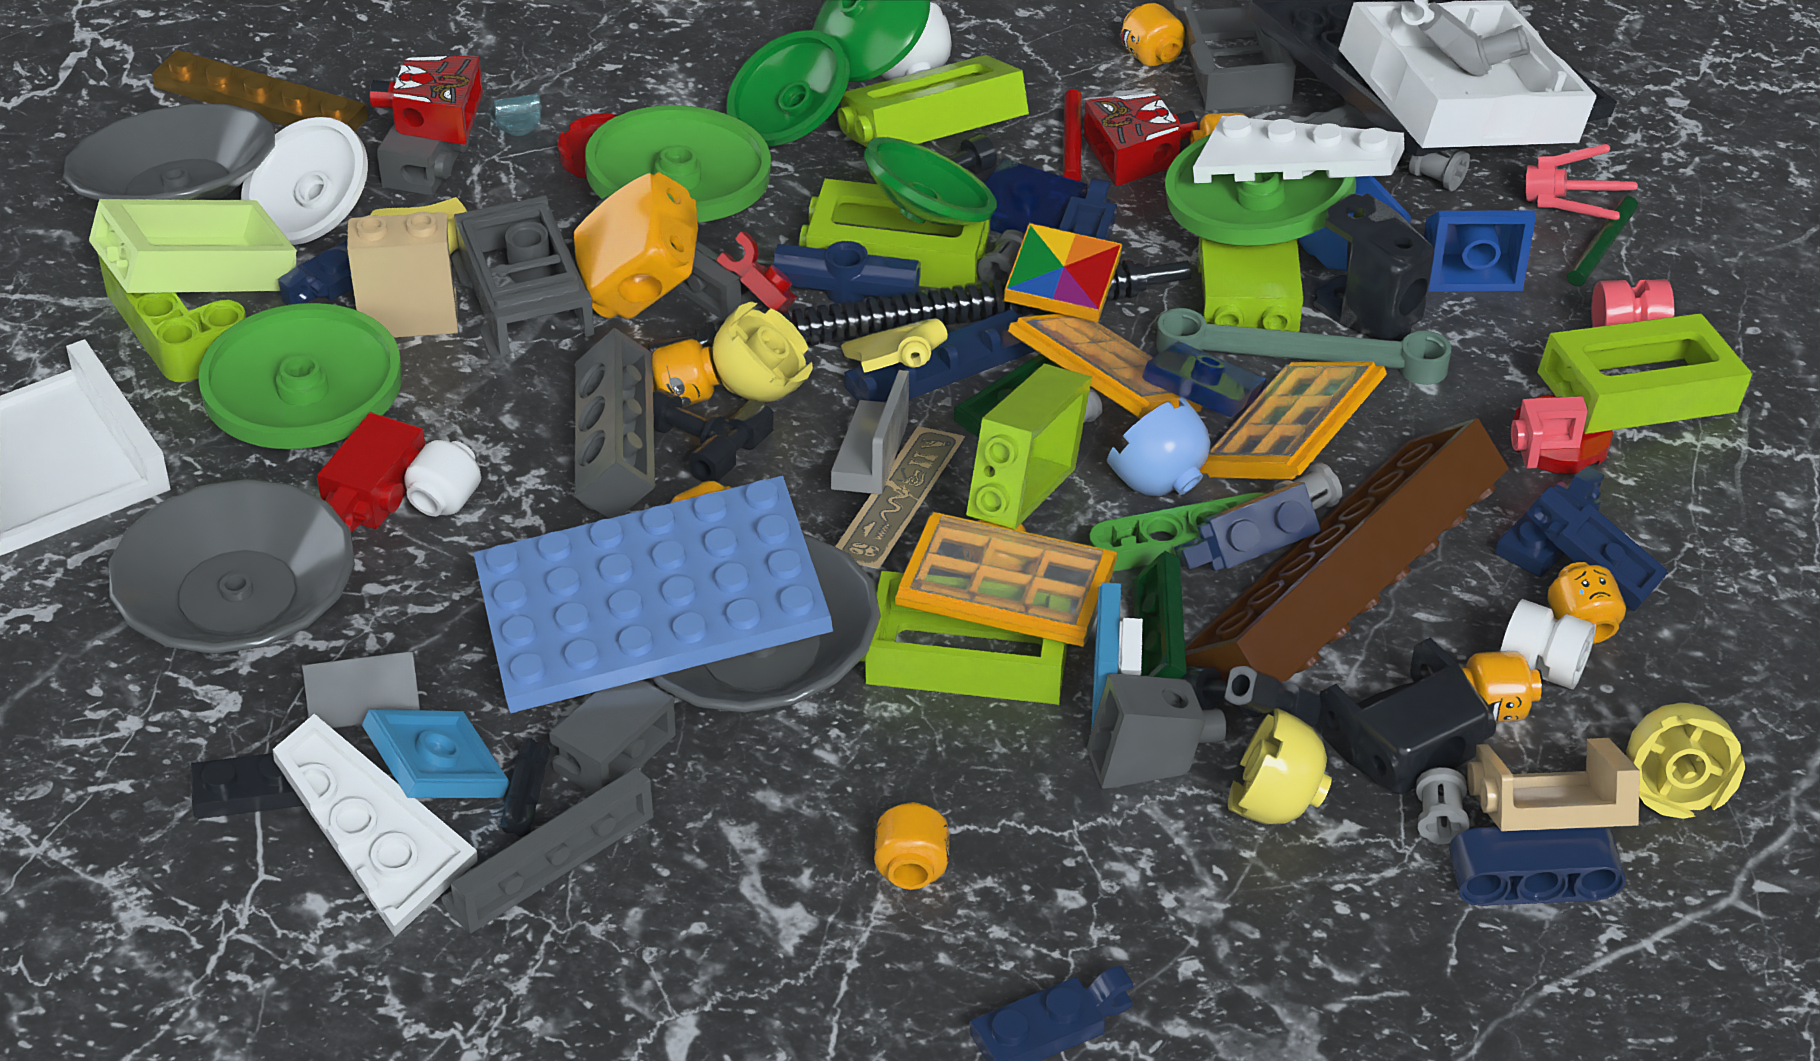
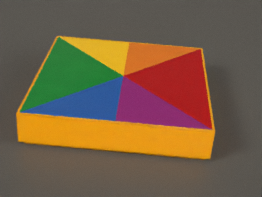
M1029 223L1005 288L1004 301L1099 322L1121 257L1122 244Z

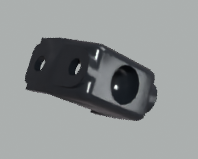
M1368 193L1363 196L1351 194L1327 209L1324 225L1348 241L1347 275H1339L1318 288L1315 293L1313 307L1345 327L1378 340L1401 342L1411 333L1412 326L1424 316L1434 260V248L1413 226L1388 205ZM1354 212L1353 217L1349 216L1348 213ZM1344 293V299L1338 298L1336 294Z
M1431 637L1414 646L1410 668L1412 683L1385 690L1357 704L1337 684L1320 691L1319 694L1321 708L1318 725L1322 730V737L1346 762L1375 780L1382 787L1396 794H1404L1415 789L1419 776L1430 769H1454L1476 757V745L1484 744V740L1492 737L1496 731L1495 717L1489 704L1476 691L1458 663ZM1428 666L1431 668V670H1432V672H1433L1432 675H1431V673H1430V671H1429V669H1428Z

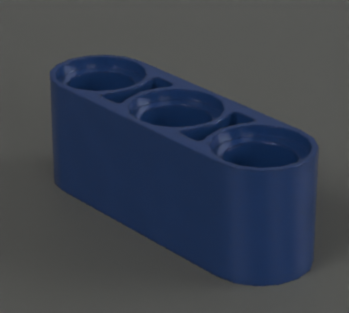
M1499 827L1474 828L1459 833L1449 844V852L1459 895L1464 902L1471 905L1491 906L1599 901L1615 896L1623 889L1626 883L1613 832L1609 827L1501 831Z

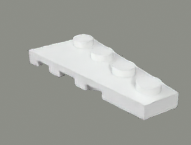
M1244 115L1222 116L1193 166L1194 183H1211L1212 175L1234 174L1235 182L1255 181V173L1283 172L1284 180L1303 179V176L1309 175L1316 170H1326L1329 178L1392 175L1405 149L1404 133L1385 131L1381 128H1347L1331 123L1316 125L1294 123L1288 119L1273 121L1252 119Z
M313 714L273 749L275 763L395 937L451 886V882L461 877L477 862V850L418 800L407 798L399 784L317 715Z

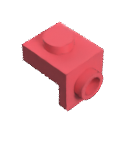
M1583 396L1523 399L1519 420L1512 421L1511 442L1515 451L1520 450L1526 469L1537 468L1540 449L1580 448L1587 415V407Z

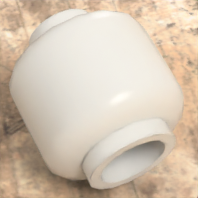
M434 440L426 444L407 468L404 475L407 498L416 509L429 516H449L459 512L481 481L480 468L475 461V455L472 450L465 444L457 441Z

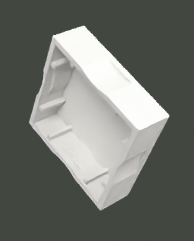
M1508 0L1437 3L1465 23L1478 36L1482 35L1483 38L1506 32L1520 25L1523 26L1529 43L1530 54L1491 65L1492 70H1489L1488 74L1473 75L1462 69L1443 53L1420 30L1418 25H1409L1403 20L1401 3L1415 10L1421 7L1415 2L1353 3L1339 50L1422 148L1579 143L1597 95L1564 60L1559 58L1545 45L1539 33Z

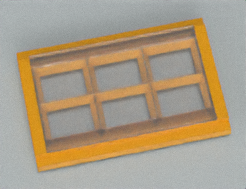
M1063 314L1019 317L1017 322H1011L1008 332L1060 367L1092 376L1091 387L1140 419L1166 402H1170L1175 409L1178 408L1179 398L1183 397L1196 412H1200L1202 407H1208L1211 398L1201 391L1198 385L1099 322Z
M1291 362L1277 374L1209 450L1207 461L1199 471L1208 474L1209 478L1293 480L1297 475L1303 473L1387 375L1385 367L1376 366L1374 362Z
M933 512L927 521L901 579L899 590L895 597V605L1084 647L1097 616L1099 586H1102V583L1110 582L1117 560V552Z

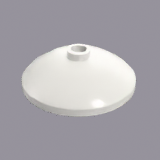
M314 117L293 123L275 134V148L261 165L243 181L241 200H257L292 245L315 240L339 225L356 205L364 188L368 171V159L364 144L349 126L336 119Z

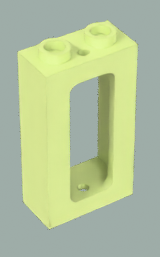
M99 199L89 238L92 246L127 293L280 291L278 279L296 266L297 250L257 200Z

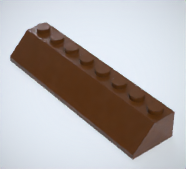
M1474 418L1409 439L1319 522L1321 532L1299 540L1185 645L1186 668L1192 665L1212 667L1219 671L1222 680H1228L1231 669L1238 666H1247L1272 675L1281 683L1288 681L1294 674L1300 673L1314 665L1320 659L1318 651L1325 644L1338 640L1351 629L1348 622L1354 616L1362 614L1378 604L1381 600L1379 593L1385 587L1393 585L1406 577L1411 571L1408 565L1414 559L1434 550L1440 543L1437 537L1443 531L1452 529L1462 523L1468 517L1465 510L1469 506L1484 500L1496 490L1494 483L1509 468L1480 420Z

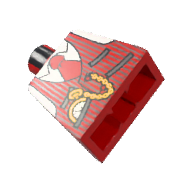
M479 56L408 58L403 61L396 81H372L370 88L371 106L373 108L393 109L395 130L400 134L466 145L483 95Z
M1153 93L1085 100L1083 137L1115 186L1169 169L1171 163L1179 155L1180 140L1190 138L1191 130H1198L1197 119L1193 111L1189 110L1171 114L1159 95Z

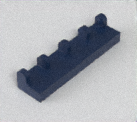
M1011 309L947 333V340L933 349L930 359L925 365L910 368L899 362L865 373L862 366L844 372L845 388L858 403L859 400L887 402L898 371L904 370L909 371L910 400L1033 353L1036 350L1008 332L1011 322H1017L1020 317ZM1028 314V315L1023 316V317H1029V316H1033V315H1032V314Z

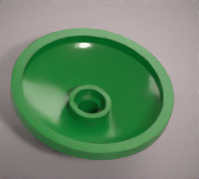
M825 0L817 15L813 30L832 36L844 49L850 65L848 82L866 81L893 68L913 49L926 27L930 13V0Z
M796 31L774 39L754 53L737 73L728 93L727 115L743 121L756 130L768 146L791 143L809 135L833 114L843 98L850 75V65L846 52L832 36L820 31Z
M890 137L874 138L865 149L864 158L867 168L882 192L894 204L900 207L899 210L902 215L914 222L925 223V221L945 226L975 225L989 220L996 210L997 201L993 193L982 181L959 164L935 151L912 142Z

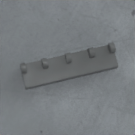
M635 767L451 882L452 891L442 897L445 909L469 934L478 930L654 818L650 779Z

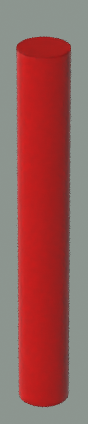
M1070 89L1064 94L1063 181L1068 185H1076L1081 180L1082 94L1076 89Z

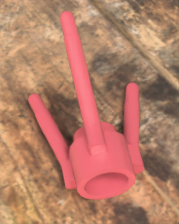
M1603 144L1557 156H1539L1538 165H1528L1526 196L1528 202H1537L1538 208H1558L1594 217L1618 220L1620 214L1617 211L1557 197H1566L1567 190L1634 191L1638 188V184L1634 181L1567 180L1566 169L1557 168L1560 165L1608 153L1610 146Z

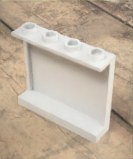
M85 339L66 346L71 370L0 396V556L171 490L162 450Z

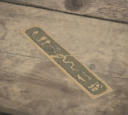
M917 426L894 460L882 495L871 494L835 547L849 553L859 565L879 569L965 436Z

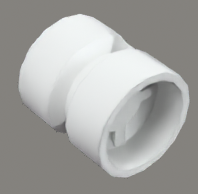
M1522 599L1518 603L1509 622L1501 651H1518L1526 658L1530 669L1541 670L1544 680L1574 689L1588 660L1595 637L1596 624L1565 614L1559 620L1555 619L1552 609Z

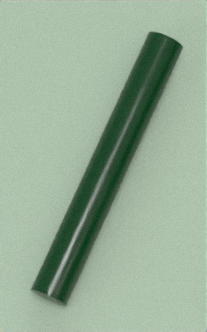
M1624 196L1613 211L1619 212L1620 218L1618 220L1607 219L1567 274V280L1571 285L1580 287L1586 282L1637 210L1638 202L1635 198Z

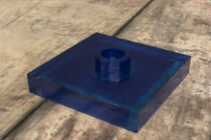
M1005 158L984 183L997 201L996 210L990 218V230L1001 234L1006 230H1017L1025 234L1029 223L1059 230L1071 196L1086 198L1087 184Z
M1177 341L1149 360L1142 375L1146 382L1229 418L1235 416L1254 401L1263 391L1267 380L1180 341Z

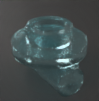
M539 94L493 100L496 124L502 131L514 136H522L530 133L540 125L541 104Z

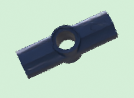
M841 241L832 244L828 249L778 244L774 254L773 266L777 267L792 282L791 287L826 291V295L831 301L841 305L842 302L846 301L854 304L855 300H864L866 296L875 298L888 296L891 299L893 294H900L903 300L904 293L912 292L915 297L916 291H919L921 263L918 260L868 255L866 248L856 242Z

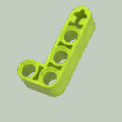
M98 254L108 298L168 380L188 382L198 379L201 361L210 345L224 331L246 318L244 307L232 300L215 301L188 311L175 292L127 293Z

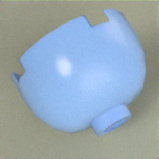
M1184 397L1179 398L1178 408L1175 409L1170 402H1166L1145 415L1123 435L1129 444L1123 449L1121 454L1113 447L1107 458V463L1115 473L1138 493L1146 496H1163L1176 490L1179 495H1183L1194 488L1203 478L1199 470L1207 461L1211 443L1208 429Z

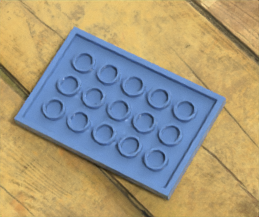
M783 476L760 480L751 484L707 493L702 496L473 552L510 713L833 632L831 616Z

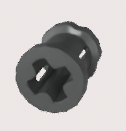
M1006 230L998 237L995 242L994 251L985 254L978 263L977 271L982 281H986L989 285L990 280L998 279L1001 284L1002 278L1010 277L1025 236L1024 233L1017 230Z

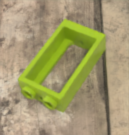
M988 55L846 91L841 100V108L837 111L838 122L842 132L848 138L867 147L872 139L878 137H890L920 144L1029 114L1023 70Z
M825 178L819 197L812 196L809 207L810 225L802 226L799 246L828 249L834 243L852 241L864 246L868 251V255L918 260L921 263L919 286L932 288L948 286L952 290L954 285H962L963 289L967 283L977 285L979 277L977 268L980 259L985 254L989 239L990 219L975 225L945 226L928 221L917 223L902 215L899 210L900 207L886 197L878 184ZM834 222L846 223V224H855V225H864V226H872V227H881V228H890V229H898V230H907V231H915V232L933 233V234H941V235H950V236H958V237H943V236L926 235V234H918V233H909V232H900V231L883 230V229H875V228H866V227H857V226H849V225H840V224H835Z
M1702 313L1550 333L1537 371L1556 397L1583 396L1587 407L1583 430L1585 434L1736 413L1739 410L1753 374ZM1685 359L1689 364L1688 366L1607 376L1599 371Z
M1044 363L982 418L966 512L967 516L1016 529L1075 470L1092 376Z
M881 571L876 592L881 617L869 651L860 660L865 662L866 684L1059 705L1068 643L895 605V597L904 573ZM927 575L924 582L966 591L970 580ZM982 581L977 594L1021 603L1025 590ZM1042 593L1036 594L1032 606L1071 614L1072 600ZM912 630L1036 643L1042 645L1041 657L903 643L896 642L900 632Z

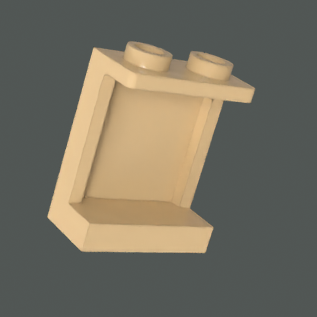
M416 212L414 214L391 216L368 215L349 219L347 250L356 310L380 322L394 338L458 333V302L456 288H454L447 214L445 212Z
M1610 738L1587 739L1586 771L1512 774L1488 744L1476 745V762L1468 763L1467 783L1471 796L1476 797L1481 804L1483 812L1489 814L1501 831L1639 825L1640 770Z

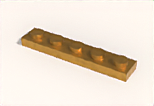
M176 50L152 73L155 88L210 104H230L254 110L268 121L285 126L308 118L326 117L341 121L356 132L368 119L365 103L274 78L263 73L232 66L228 63L211 60L190 52Z

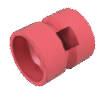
M1667 279L1639 280L1634 287H1631L1626 280L1597 281L1594 286L1591 302L1592 328L1674 317L1673 291Z

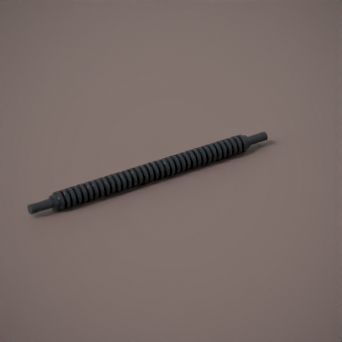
M1131 259L1123 260L1122 264L1118 262L1106 301H1112L1113 297L1116 300L1124 299L1125 296L1128 298L1136 297L1138 292L1145 291L1148 285L1191 279L1190 263L1186 260L1144 267L1143 263H1133ZM1009 277L1001 279V284L998 279L989 281V285L986 281L978 282L977 286L974 283H967L964 289L962 285H954L952 291L948 286L941 287L940 294L936 288L929 289L928 294L924 290L916 291L915 297L912 292H907L903 294V300L900 294H893L891 296V303L888 296H880L878 303L875 297L867 298L866 306L862 299L855 300L854 310L850 301L842 302L841 309L838 303L830 304L829 313L826 305L817 306V316L813 307L805 308L804 317L800 308L793 309L792 320L788 310L780 311V313L796 327L806 343L808 337L809 344L815 346L819 344V335L822 343L828 344L832 341V335L835 342L843 341L844 331L848 340L856 339L857 332L859 337L869 335V329L871 334L881 332V330L886 331L894 329V327L897 328L936 318L942 323L944 320L946 325H954L955 319L960 324L966 323L968 318L971 322L978 321L981 315V318L984 320L992 317V313L995 316L1011 309L1015 312L1018 311L1019 314H1027L1029 309L1032 313L1039 312L1041 309L1004 301L1005 288ZM725 320L717 322V331L713 322H706L705 328L695 329V334L648 341V350L653 353L659 347L687 339H695L703 348L710 346L712 349L714 338Z

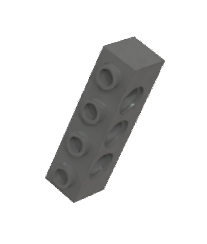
M616 328L612 329L576 361L575 498L580 500L588 509L596 510L609 519L622 516L655 488L652 352Z

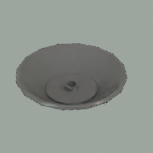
M184 104L153 109L115 121L84 138L65 158L63 179L80 196L98 202L99 199L223 200L255 171L275 148V126L257 111L230 104Z
M253 479L200 485L159 502L125 531L108 563L110 599L130 628L168 648L219 654L265 647L308 628L340 599L355 566L351 530L328 502L294 485Z
M803 535L831 616L833 632L652 677V679L659 688L699 708L749 713L795 705L837 684L868 653L881 617L874 581L849 553L812 536Z

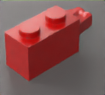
M370 412L317 474L321 499L332 506L351 530V533L359 525L377 530L387 516L399 508L407 492L404 475L407 468L425 446L423 428Z

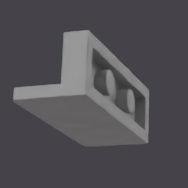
M898 371L887 402L859 400L831 471L832 490L882 495L908 424L909 371Z

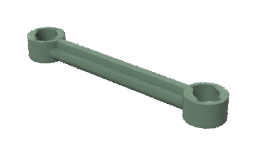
M1186 308L1171 309L1159 317L1156 339L1158 352L1163 357L1172 361H1191L1201 356L1203 351L1320 362H1374L1376 366L1399 369L1400 373L1407 380L1422 385L1436 384L1445 379L1448 374L1452 349L1450 342L1444 336L1432 331H1416L1407 335L1403 342L1248 328L1206 324L1201 314ZM1424 356L1430 357V358H1433V359H1424Z

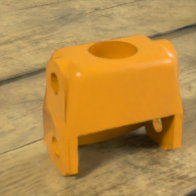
M660 172L654 175L651 173L646 174L628 183L608 197L575 229V259L585 289L591 295L592 308L602 317L610 319L618 315L624 319H632L692 274L698 233L696 200L690 197V193L684 186ZM668 194L671 195V197L673 198L674 202L669 198Z

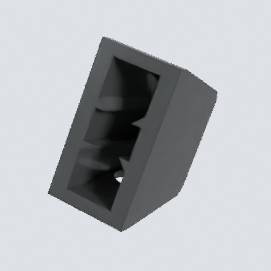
M1108 674L1086 749L1101 789L1182 776L1190 770L1198 744L1224 741L1226 720L1220 709L1202 710L1192 685L1186 680Z

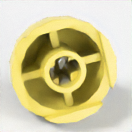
M748 302L739 305L727 317L717 332L712 347L713 361L721 382L727 390L747 400L768 403L784 398L795 391L808 379L813 366L812 362L806 366L803 354L809 349L803 336L788 319L772 308L765 314L759 310H754L753 308L758 303Z
M1676 703L1661 706L1647 714L1633 730L1626 749L1627 757L1640 770V798L1645 805L1664 816L1685 819L1695 817L1694 813L1690 810H1702L1710 805L1713 810L1724 805L1739 788L1745 771L1741 746L1730 726L1721 716L1701 705Z
M1278 708L1274 709V716L1268 714L1254 733L1242 757L1240 765L1245 767L1243 773V780L1245 782L1244 786L1233 780L1228 798L1229 810L1249 820L1267 825L1285 824L1295 820L1305 812L1309 804L1318 808L1329 791L1332 777L1324 774L1327 755L1322 739L1315 730L1299 718Z

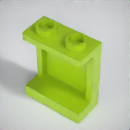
M1199 236L1197 263L1198 273H1202L1203 317L1206 324L1291 332L1300 331L1303 291L1297 239L1268 245H1232L1211 241Z

